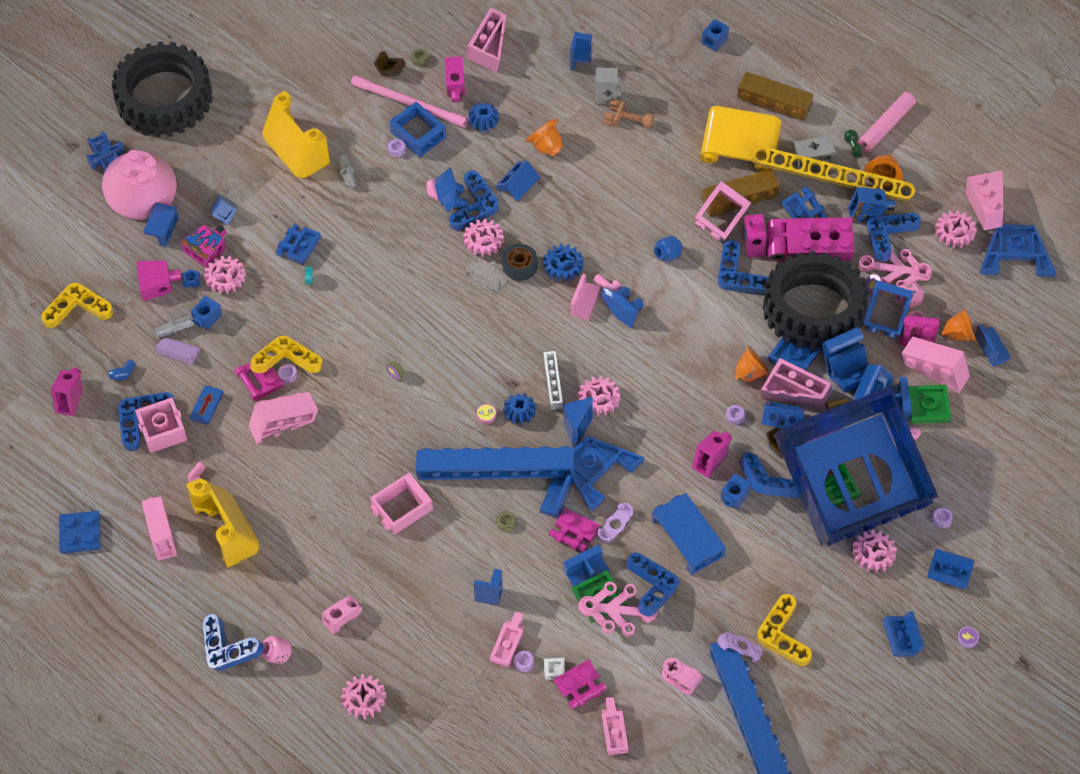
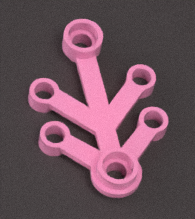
M891 248L889 261L892 264L874 262V259L869 255L861 256L858 263L859 269L863 272L871 270L892 272L885 277H881L884 283L888 284L904 274L911 275L905 280L897 281L896 286L898 287L899 285L916 282L917 280L927 281L932 276L930 266L926 263L919 264L908 249L901 250L899 260ZM901 261L908 262L912 267L905 266Z
M607 582L603 590L594 597L585 596L579 601L578 608L581 614L592 616L605 634H611L615 629V624L611 620H605L600 612L607 613L620 627L622 634L627 637L634 633L635 626L632 623H627L621 615L638 616L644 623L653 622L657 616V612L653 616L648 617L642 615L637 607L620 606L625 600L634 597L636 594V587L632 584L626 585L623 592L608 604L600 602L605 597L615 593L617 587L613 582ZM607 586L612 587L613 591H608ZM627 589H631L633 593L629 594ZM586 603H590L592 608H588ZM605 625H610L611 630H607ZM625 627L631 628V632H627Z

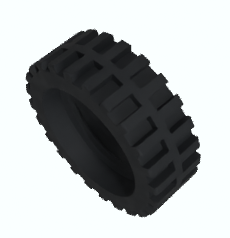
M162 41L158 42V45L153 46L149 43L146 44V48L140 49L138 47L134 49L135 53L132 55L128 53L124 56L125 61L118 63L119 71L114 70L112 91L120 117L123 118L127 126L131 124L132 130L138 132L140 129L143 135L149 136V133H153L155 137H161V134H167V137L173 136L172 133L174 132L184 133V129L187 127L192 129L196 126L195 121H202L204 118L203 112L208 113L210 109L209 103H212V87L207 66L204 65L203 58L201 56L197 57V52L193 49L188 51L187 46L183 44L178 47L176 42H170L169 45H165ZM156 73H179L188 77L193 84L185 97L167 106H147L137 102L132 97L135 87L143 79Z
M815 251L809 252V255L797 253L795 258L791 256L786 257L785 263H777L775 270L772 269L770 271L769 278L766 280L763 310L765 320L768 319V327L775 329L774 334L778 338L783 336L785 343L790 344L793 342L800 349H802V346L809 347L810 351H815V348H822V351H824L823 342L856 327L862 328L866 315L869 291L868 287H865V278H860V271L857 268L853 270L851 268L852 264L849 261L844 263L840 261L841 257L836 255L834 258L829 257L828 253L825 252L822 255H816ZM801 285H822L838 292L846 300L848 307L841 313L831 317H809L789 307L784 301L783 295Z

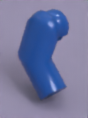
M127 360L124 367L110 370L109 378L115 381L128 379L136 363L132 360Z

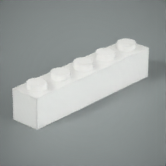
M556 351L544 352L551 410L563 409Z

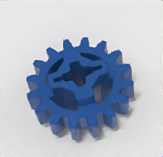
M561 243L559 248L554 245L553 251L548 249L547 255L543 256L545 274L550 273V279L557 277V282L560 279L567 282V278L574 280V275L580 276V271H583L584 258L581 251L577 252V247L571 249L570 244L563 247Z

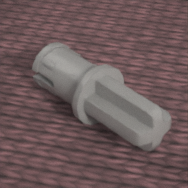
M346 154L338 156L337 162L340 167V175L343 176L346 187L351 189L357 184L353 174L354 168L351 167Z
M188 315L174 321L170 320L169 323L154 328L159 339L172 333L177 334L178 331L193 326L191 316Z

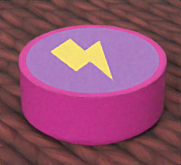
M876 274L866 278L865 287H868V291L871 294L873 293L876 280L884 282Z

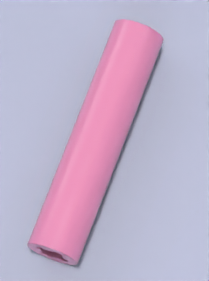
M903 92L858 140V144L862 146L863 151L870 152L915 105L916 99L912 94Z

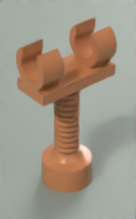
M611 99L609 109L615 111L616 115L609 112L605 113L603 119H605L604 123L606 125L617 127L620 119L624 118L643 123V127L652 128L654 114L646 113L645 116L625 112V101Z

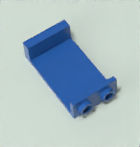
M687 493L675 496L667 504H661L652 511L653 523H660L687 561V570L690 575L725 557L726 547Z

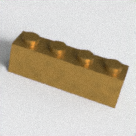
M747 71L738 86L737 98L744 102H750L762 108H768L777 113H783L805 121L812 107L814 97L813 93Z
M772 169L724 182V184L751 202L750 205H755L764 200H772L779 196L780 185ZM717 185L702 189L701 200L703 204ZM718 192L706 211L710 217L740 208Z

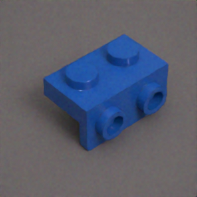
M935 549L927 578L953 585L957 588L967 589L975 561L967 557Z
M909 611L904 616H886L882 620L894 657H914L924 648L923 639L913 611Z

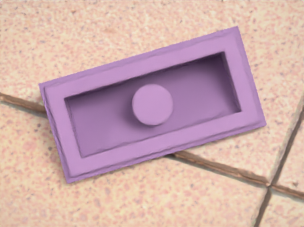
M166 337L156 346L157 354L191 365L200 350L198 347Z

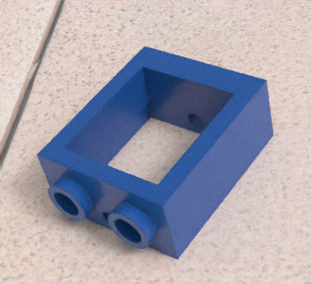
M418 102L407 106L402 113L394 116L389 122L391 134L397 139L403 140L406 146L419 158L447 137L446 126ZM416 116L433 128L418 140L402 128Z
M876 280L863 325H867V330L876 333L878 329L883 330L886 336L896 338V335L901 336L904 328V318L907 317L915 292ZM880 290L907 298L897 330L870 322Z
M767 401L764 406L761 425L801 431L805 407Z

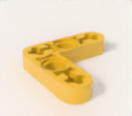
M71 283L44 310L41 318L45 327L54 328L76 305L101 320L111 318L113 309L111 303L79 283ZM88 298L95 300L92 304H85V300ZM60 303H68L67 307L58 308Z
M279 336L251 358L250 365L253 372L264 373L285 357L306 371L317 373L322 368L323 360L319 355L290 337ZM298 352L302 353L303 355L296 356L294 353ZM267 353H275L276 355L269 356Z
M784 594L779 597L760 626L757 640L762 646L794 664L806 666L810 663L812 657L810 648L781 632L796 608L795 597L790 594ZM787 601L790 602V606L788 605L783 612V604L787 603ZM779 616L782 618V622L774 624L771 618ZM770 627L772 629L770 632V637L764 639L763 634H767ZM785 641L789 643L790 648L782 650L779 647V643ZM793 647H796V650L793 652L792 655L791 653L793 651ZM805 653L806 657L800 659L799 654Z

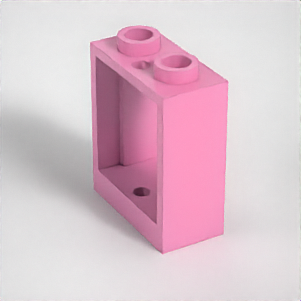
M720 181L693 220L696 221L695 225L711 232L710 236L715 240L719 241L721 239L724 241L751 202ZM718 192L741 208L725 232H722L702 217Z
M410 473L370 497V510L374 516L381 518L383 527L387 531L390 530L393 535L433 510L431 498ZM405 490H408L420 506L393 522L381 506Z
M150 497L145 501H141L157 560L177 556L162 497Z

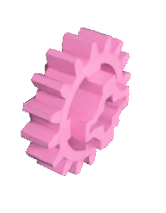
M959 210L956 211V214H953L952 211H949L948 215L943 213L942 218H938L935 226L936 237H940L939 242L945 241L946 247L949 244H952L954 249L956 245H959L960 248L963 247V244L968 246L976 235V222H972V217L967 218L965 212L962 215L959 214Z
M486 219L481 223L479 220H477V224L470 223V228L466 227L463 234L464 246L467 247L468 252L473 251L474 256L480 253L481 257H483L487 253L490 257L492 251L497 253V248H502V243L504 242L503 229H500L499 224L494 226L493 220L490 223H487Z
M221 256V260L214 258L215 263H208L209 268H205L206 274H204L207 286L211 287L213 292L218 289L219 294L222 291L229 294V290L236 292V286L242 287L241 282H245L244 276L246 273L243 263H239L237 258L232 260L231 256L227 259Z
M593 376L591 382L585 380V386L580 385L578 398L579 400L587 397L593 398V412H596L598 417L601 412L606 416L608 410L614 412V407H618L620 401L619 387H616L615 381L609 383V377L602 380V376H599V379L596 380Z
M871 530L870 535L866 531L863 532V537L858 536L857 542L853 544L852 556H855L854 562H860L859 568L867 567V572L874 569V572L877 573L880 568L884 572L886 566L891 567L892 561L896 559L897 547H893L894 540L888 541L889 535L883 537L882 531L875 534L874 530Z
M361 674V679H357L354 676V682L347 681L348 688H342L343 695H341V701L343 702V708L347 709L348 715L354 712L356 719L359 715H362L363 719L366 720L368 714L373 718L374 712L380 713V706H385V700H383L386 699V692H383L385 691L384 685H380L379 679L373 681L372 675L368 679H365L364 674ZM363 692H365L364 702L362 701Z

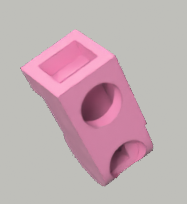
M348 596L322 612V623L334 635L340 631V627L355 619L363 608L353 596Z

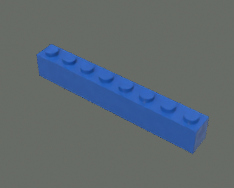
M547 446L541 448L502 447L501 449H491L489 447L482 449L444 448L439 450L425 448L417 450L415 471L418 480L566 478L567 474L575 478L576 455L574 447L568 446L560 448H550Z
M717 642L710 644L709 654L757 774H792L791 771H787L785 766L787 765V760L784 753L779 751L778 737L776 734L773 735L770 729L772 728L769 716L764 714L763 700L761 697L758 698L755 692L757 691L754 679L749 677L748 663L746 661L743 662L742 654L731 648L723 650Z

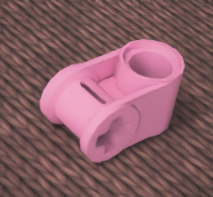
M668 658L663 664V680L686 695H691L703 678L696 669L687 666L676 658Z

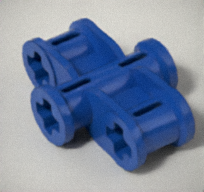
M101 132V135L92 139L90 137L87 138L88 144L94 153L86 155L92 170L96 166L101 165L105 173L112 161L126 153L120 141L111 146L105 132Z

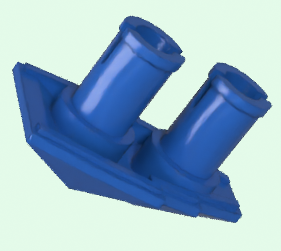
M449 167L435 179L438 201L441 202V205L445 207L447 212L454 207L458 209L465 208L468 204L466 199L459 197L464 191V186L455 181L452 169Z
M626 286L617 291H611L604 287L601 297L607 303L608 308L618 320L632 328L638 311L644 307L643 301L636 298L629 302L626 298H629L631 293Z

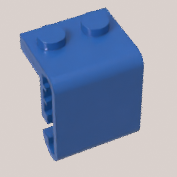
M858 327L822 343L828 376L844 393L858 388L867 366L870 365L867 361L865 345L859 343L864 337Z

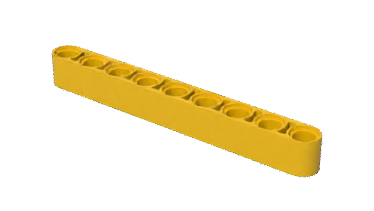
M757 147L752 155V161L755 165L854 190L857 187L884 190L883 184L888 183L891 185L892 190L890 192L885 191L886 197L899 201H908L915 193L914 186L909 182L767 147ZM762 152L765 154L766 159L758 160L756 154ZM777 156L782 157L784 163L777 165L774 162V158ZM799 161L802 168H793L792 162ZM816 165L819 167L820 172L814 174L811 172L810 167ZM835 170L838 177L831 178L828 171ZM852 174L855 176L856 181L850 183L847 181L846 176ZM865 179H871L874 186L867 187L864 183ZM901 188H907L910 191V195H902Z

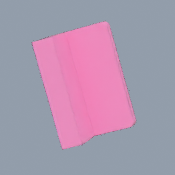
M582 274L571 301V316L589 321L601 291V286L586 283L585 274Z

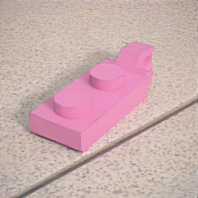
M515 612L512 621H506L503 624L490 655V662L507 668L510 667L524 633V626L521 625L523 614Z
M614 697L606 698V710H602V723L607 755L628 753L623 712L621 708L615 707Z

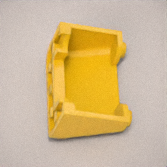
M283 91L276 95L272 102L262 130L263 138L297 178H306L330 164L327 139L319 129H309L303 133L294 122V118L290 113L292 98L286 91Z
M721 106L711 107L708 114L700 161L711 164L718 161L719 156L753 162L752 155L757 147L778 150L782 125L780 118ZM758 152L756 154L758 160L766 159L764 153ZM754 164L759 172L769 169Z
M196 479L186 484L191 505L196 515L200 512H205L209 517H212L219 513L225 523L216 531V538L221 547L222 560L227 568L258 552L260 547L258 538L229 490L204 479Z

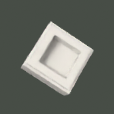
M565 658L544 659L545 680H553L565 673Z

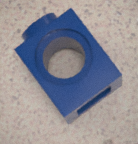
M714 19L702 32L701 44L716 52L728 39L729 27L723 22Z
M205 295L191 310L192 321L196 326L209 330L222 316L220 304Z
M734 473L721 490L722 502L728 507L738 509L750 493L751 485L749 481Z

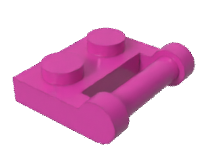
M916 316L904 318V332L900 337V343L903 346H907L912 337L935 343L939 319ZM918 326L916 334H911L912 328Z
M250 362L245 366H238L234 370L236 376L241 378L251 393L250 396L253 401H258L284 387L282 380L273 367L264 373H255L250 368ZM251 372L262 389L255 387L247 375Z

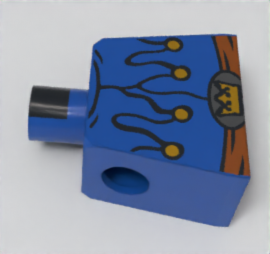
M857 187L848 206L849 216L852 217V223L866 222L871 217L883 216L885 211H894L895 201L893 199H886L885 191L882 189Z

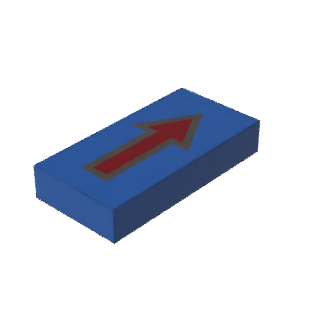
M205 385L191 412L190 420L209 425L224 394L223 390Z

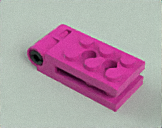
M852 217L772 219L767 222L768 258L772 261H777V263L785 262L786 257L791 256L795 258L797 253L809 255V252L815 251L816 255H822L825 252L828 253L829 257L839 256L841 257L840 261H852L853 259Z

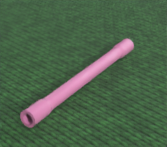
M354 75L351 80V85L360 89L371 91L407 106L418 102L436 117L447 120L462 128H465L468 118L435 107L372 83L357 75Z

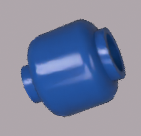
M670 235L657 240L654 254L662 262H669L681 256L683 246L680 240Z

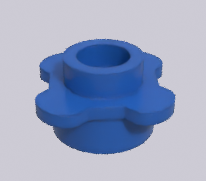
M195 270L184 272L182 274L184 279L182 286L184 288L199 287L201 285L199 281L200 272Z

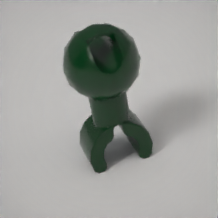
M852 129L847 130L844 140L851 145L853 156H862L860 152L863 151L862 146L857 142L858 133Z

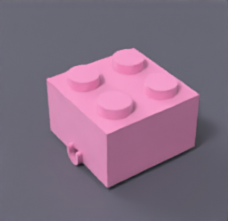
M173 397L135 410L139 421L138 426L140 431L143 432L150 453L187 441L180 419L182 416L180 410L176 408Z

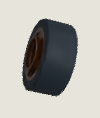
M515 244L504 251L502 268L507 277L523 281L531 278L536 273L538 258L532 247L526 244Z

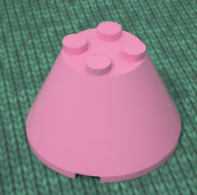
M131 150L117 157L107 167L102 180V190L108 205L119 215L134 220H145L150 217L155 203L171 205L177 189L176 176L171 166L160 156L146 151Z

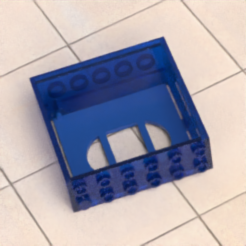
M891 386L783 427L774 434L820 546L827 544L829 547L844 540L843 536H845V539H849L862 533L861 529H863V532L869 531L879 526V522L883 525L897 519V515L901 518L916 511V509L918 511L934 504L933 499L939 497ZM869 454L883 460L891 472L892 485L887 496L884 494L869 459ZM861 457L879 497V501L855 509L838 465ZM829 470L833 472L848 512L835 507L826 495L825 478Z

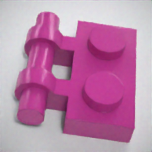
M564 508L555 523V527L561 530L551 529L549 536L555 538V541L558 543L563 542L571 546V549L575 551L580 550L584 552L587 550L588 545L582 542L586 541L591 544L598 533L600 524ZM567 533H569V534L575 536L576 538L573 539V538L567 536Z
M589 659L553 679L563 698L571 694L573 700L567 703L571 710L577 706L579 708L582 707L586 701L593 697H599L601 692L607 690L603 682L597 686L594 684L593 681L600 676ZM587 686L589 690L580 695L577 690Z

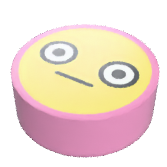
M489 404L481 405L477 409L478 421L482 424L493 423L496 419V409Z

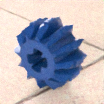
M487 101L485 104L479 102L478 106L473 105L472 110H469V123L473 125L474 130L479 129L480 132L487 130L489 132L490 128L495 129L496 124L499 122L498 110L493 104L488 105Z
M517 392L515 397L510 394L509 400H505L503 413L506 415L507 421L512 420L513 425L520 422L522 426L523 421L530 423L531 418L535 417L536 404L533 402L532 397L527 398L526 392L522 396Z

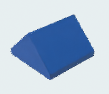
M868 365L852 400L879 413L884 403L885 395L888 394L894 381V377L881 365Z
M591 397L564 404V426L574 448L579 444L593 420V398Z

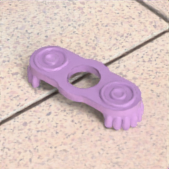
M624 502L618 505L617 511L606 520L603 528L598 529V537L602 542L610 543L619 533L624 531L625 525L633 515V507L629 503ZM618 520L621 522V527L613 529L610 527V522Z
M725 632L717 639L718 645L723 650L731 648L742 655L753 657L752 662L758 661L762 656L761 647L743 636ZM738 641H742L746 645V650L739 647Z

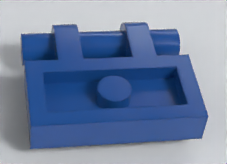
M808 186L801 189L804 194L803 197L800 198L796 192L781 202V205L791 219L814 218L816 215H819L820 218L828 217L824 211V206L819 204L815 198V193L810 191ZM809 201L814 209L809 211L804 203Z
M293 224L285 233L286 237L284 240L280 241L277 245L278 249L275 253L281 257L284 252H287V259L304 265L319 242L321 233L304 227L299 232L300 227L297 224Z

